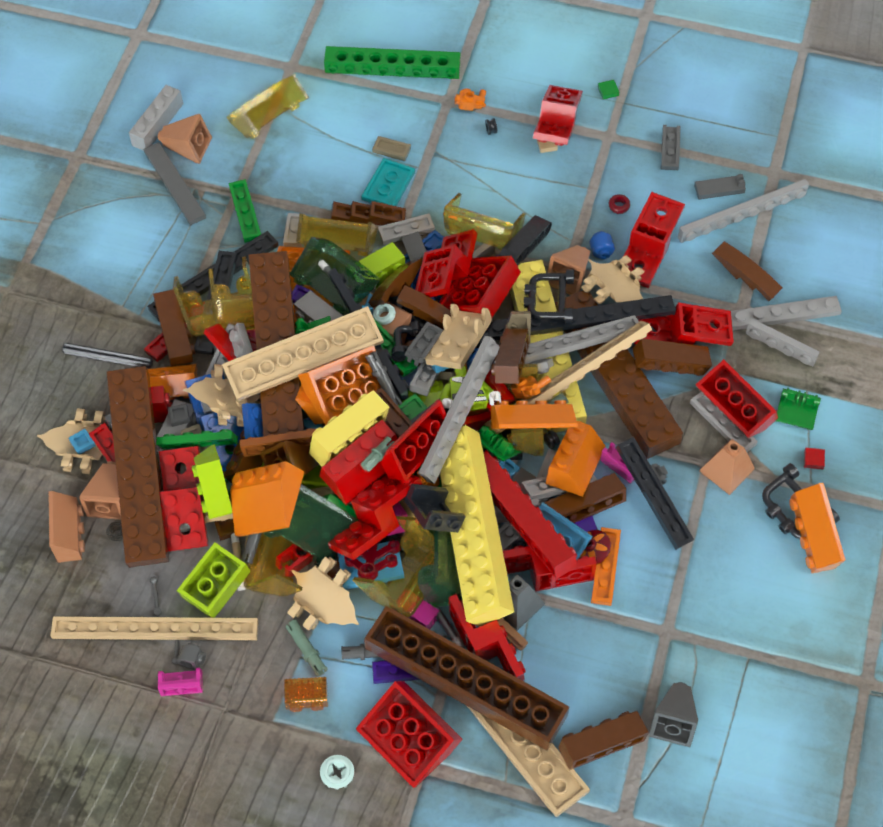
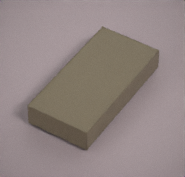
M378 136L372 152L406 161L411 144Z

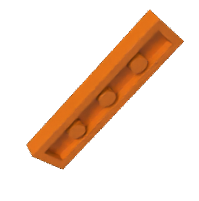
M601 527V531L605 532L610 538L611 550L607 558L596 566L591 603L611 606L621 530Z

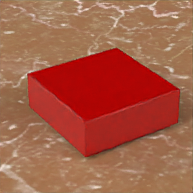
M805 447L804 468L823 470L825 467V449Z

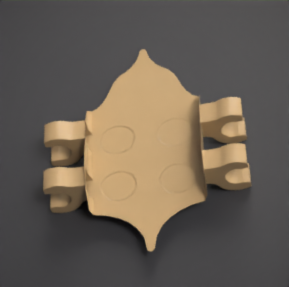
M627 255L620 260H614L606 264L596 263L588 259L592 265V270L583 281L586 284L581 286V288L587 293L597 284L601 288L596 292L598 296L594 298L598 304L603 303L609 296L615 302L643 299L639 290V281L642 279L640 275L645 271L637 267L631 272L627 264L632 260Z
M214 364V370H211L212 378L205 377L204 380L195 382L191 387L183 389V391L190 393L197 400L209 405L210 409L218 414L219 425H227V419H230V415L237 417V426L244 427L242 404L254 403L257 399L261 398L260 395L255 394L237 401L228 379H222L223 367L218 364Z
M78 408L74 420L68 421L61 427L53 428L45 434L37 435L48 448L55 451L56 455L63 456L61 466L64 467L63 471H72L73 458L76 457L83 458L80 464V469H83L82 474L91 473L92 460H99L103 454L97 445L83 454H77L68 438L83 429L90 433L105 422L104 412L96 411L94 421H86L87 414H85V409Z
M324 557L319 567L315 565L307 572L299 573L292 570L297 579V591L294 596L295 603L289 609L288 614L293 618H299L304 609L309 612V617L302 625L308 631L310 629L314 630L319 621L325 624L336 623L346 625L353 623L359 625L355 617V608L350 600L349 592L342 587L352 573L347 569H340L334 579L328 576L327 572L336 564V561L331 557Z

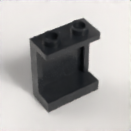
M411 484L404 501L423 529L458 533L465 519L463 513L451 512L444 503L449 493L446 488Z

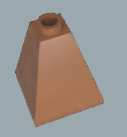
M196 114L163 126L162 130L158 133V140L162 142L164 147L198 164L201 163L212 139L201 114Z
M576 245L552 254L547 273H566V269H574V284H566V293L569 295H573L581 290L590 250ZM559 280L549 281L551 287L559 290Z
M731 439L715 453L699 472L731 495L755 468L745 448Z
M109 461L107 464L103 463L81 493L79 499L87 517L121 520L116 462Z

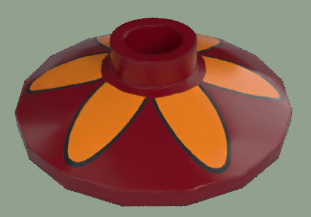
M590 530L587 533L593 537L580 557L595 556L598 565L610 553L611 541L605 532Z

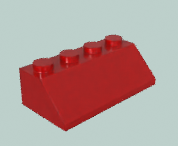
M724 359L695 384L747 438L765 431L778 419L777 411Z
M436 400L387 449L381 464L388 478L406 481L423 464L447 415L441 400Z
M383 420L379 421L321 468L319 476L345 505L386 473L381 461L370 472L365 471L361 466V462L372 452V448H376L386 437L392 439L387 446L392 441L395 442L398 439L396 434Z

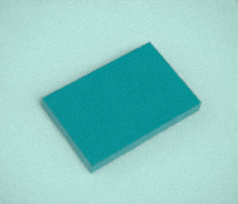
M383 158L361 195V200L369 203L375 201L397 206L415 174V168Z

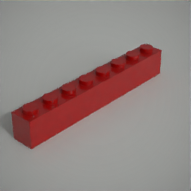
M488 451L483 452L492 500L505 518L556 579L576 568L577 553L574 548L568 547L562 534H557L551 521L543 517L539 507H534L528 494H523L517 481L513 482L508 471L505 468H501L498 459L495 456H491Z

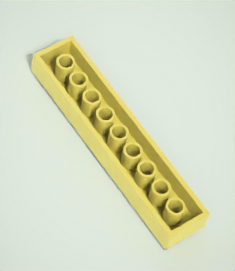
M543 260L525 262L518 266L521 273L510 289L515 311H528L527 308H524V297H528V295H525V284H529L530 279L534 275L546 273ZM539 281L536 284L535 310L538 312L557 311L549 281ZM563 331L530 335V343L563 335ZM569 352L549 357L553 358L554 366L549 368V372L538 374L537 371L531 372L532 376L538 382L546 375L553 379L573 366ZM574 381L569 384L566 390L554 394L553 398L562 392L569 401L566 404L573 405L576 420L586 424V411L578 383ZM547 428V432L550 429L555 432L568 430V428Z
M464 425L461 427L457 439L449 452V456L441 469L440 477L442 487L446 488L449 492L445 499L446 506L451 512L463 513L465 515L459 532L450 533L466 621L480 627L513 613L514 607L480 433Z

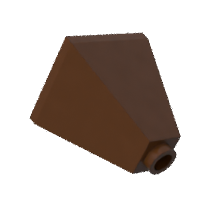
M283 441L260 453L264 466L287 461L303 470L304 475L320 465L309 454V446L291 441Z

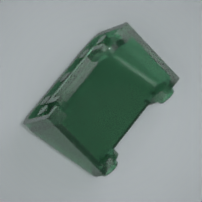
M317 237L310 238L290 272V276L294 278L296 284L300 286L308 285L314 288L333 303L332 307L343 316L350 314L331 282L330 277L318 265L319 261L324 260L331 269L336 268L338 274H343L347 282L345 284L352 289L355 295L354 301L356 304L361 303L380 281L376 274L337 244Z
M301 484L289 528L263 532V534L269 538L279 536L286 538L312 554L314 565L319 567L324 557H331L335 560L338 556L337 552L330 549L328 542L334 539L337 534L350 528V525L358 520Z
M419 523L422 530L427 531L430 544L434 545V565L424 566L418 573V586L428 604L434 607L448 606L449 597L457 594L459 600H462L451 533L423 529Z

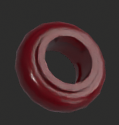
M622 194L612 196L608 202L610 210L616 214L626 213L630 208V200ZM621 202V203H623L624 205H623V206H617L615 203Z

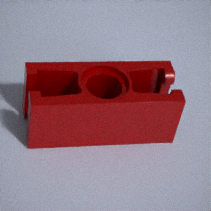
M315 528L276 556L275 565L279 570L283 568L282 564L290 559L294 562L290 566L287 564L284 566L287 579L294 576L292 570L299 572L327 550L328 542L325 538L313 548L310 547L309 544L313 541L316 542L320 534ZM303 551L306 555L300 556L297 553Z

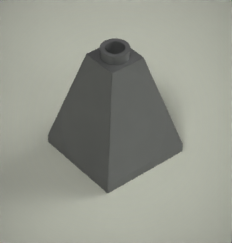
M517 574L509 582L514 612L503 617L516 631L545 605L531 586Z
M683 682L673 683L656 708L649 737L691 747L698 724L691 686Z

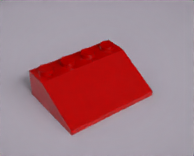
M512 256L472 258L468 277L453 280L449 293L444 294L439 303L449 310L451 304H457L459 311L482 314V308H488L492 319L521 271Z
M395 681L356 727V730L413 788H416L463 740L405 681Z

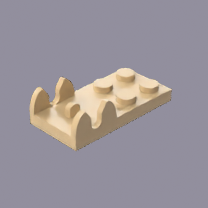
M451 304V317L444 314V330L426 356V364L462 370L492 321L488 308H482V314L459 311L457 304Z

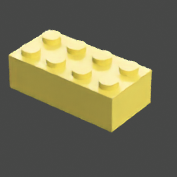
M374 390L369 394H363L357 403L353 406L351 404L348 405L341 415L332 417L325 427H319L313 432L309 454L323 467L379 421L383 420L385 422L389 406Z

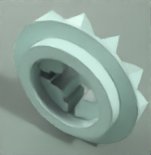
M342 755L328 757L320 768L322 782L328 788L331 787L337 790L346 787L353 780L355 773L352 762ZM333 765L338 770H343L341 772L342 779H340L337 775L332 776V774L334 773Z

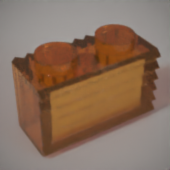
M327 678L285 679L284 696L286 709H290L291 712H300L302 708L320 711L323 710V707H328Z

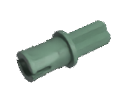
M386 437L376 448H372V452L361 462V466L365 471L370 472L382 461L387 449L394 443L392 441L387 446L392 440L390 437Z

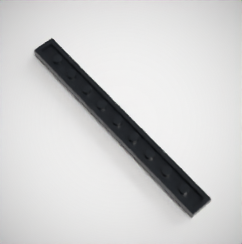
M672 295L573 309V323H565V319L540 320L531 317L530 335L592 327L633 315L638 320L675 315L676 309ZM509 318L491 321L488 331L494 341L500 340Z

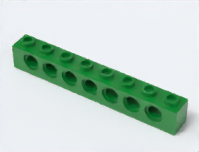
M326 46L325 73L459 79L461 52Z

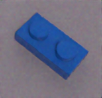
M242 404L245 439L249 437H264L261 404Z

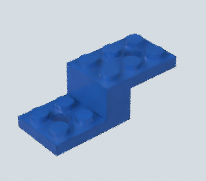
M211 374L184 381L186 388L191 387L195 382L204 380L205 377L212 378ZM188 393L197 424H200L202 431L214 433L222 429H229L238 436L239 442L240 434L244 427L237 426L236 416L230 415V419H227V425H219L218 414L216 412L204 414L201 402ZM226 445L215 446L222 471H226V466L233 454L226 453Z

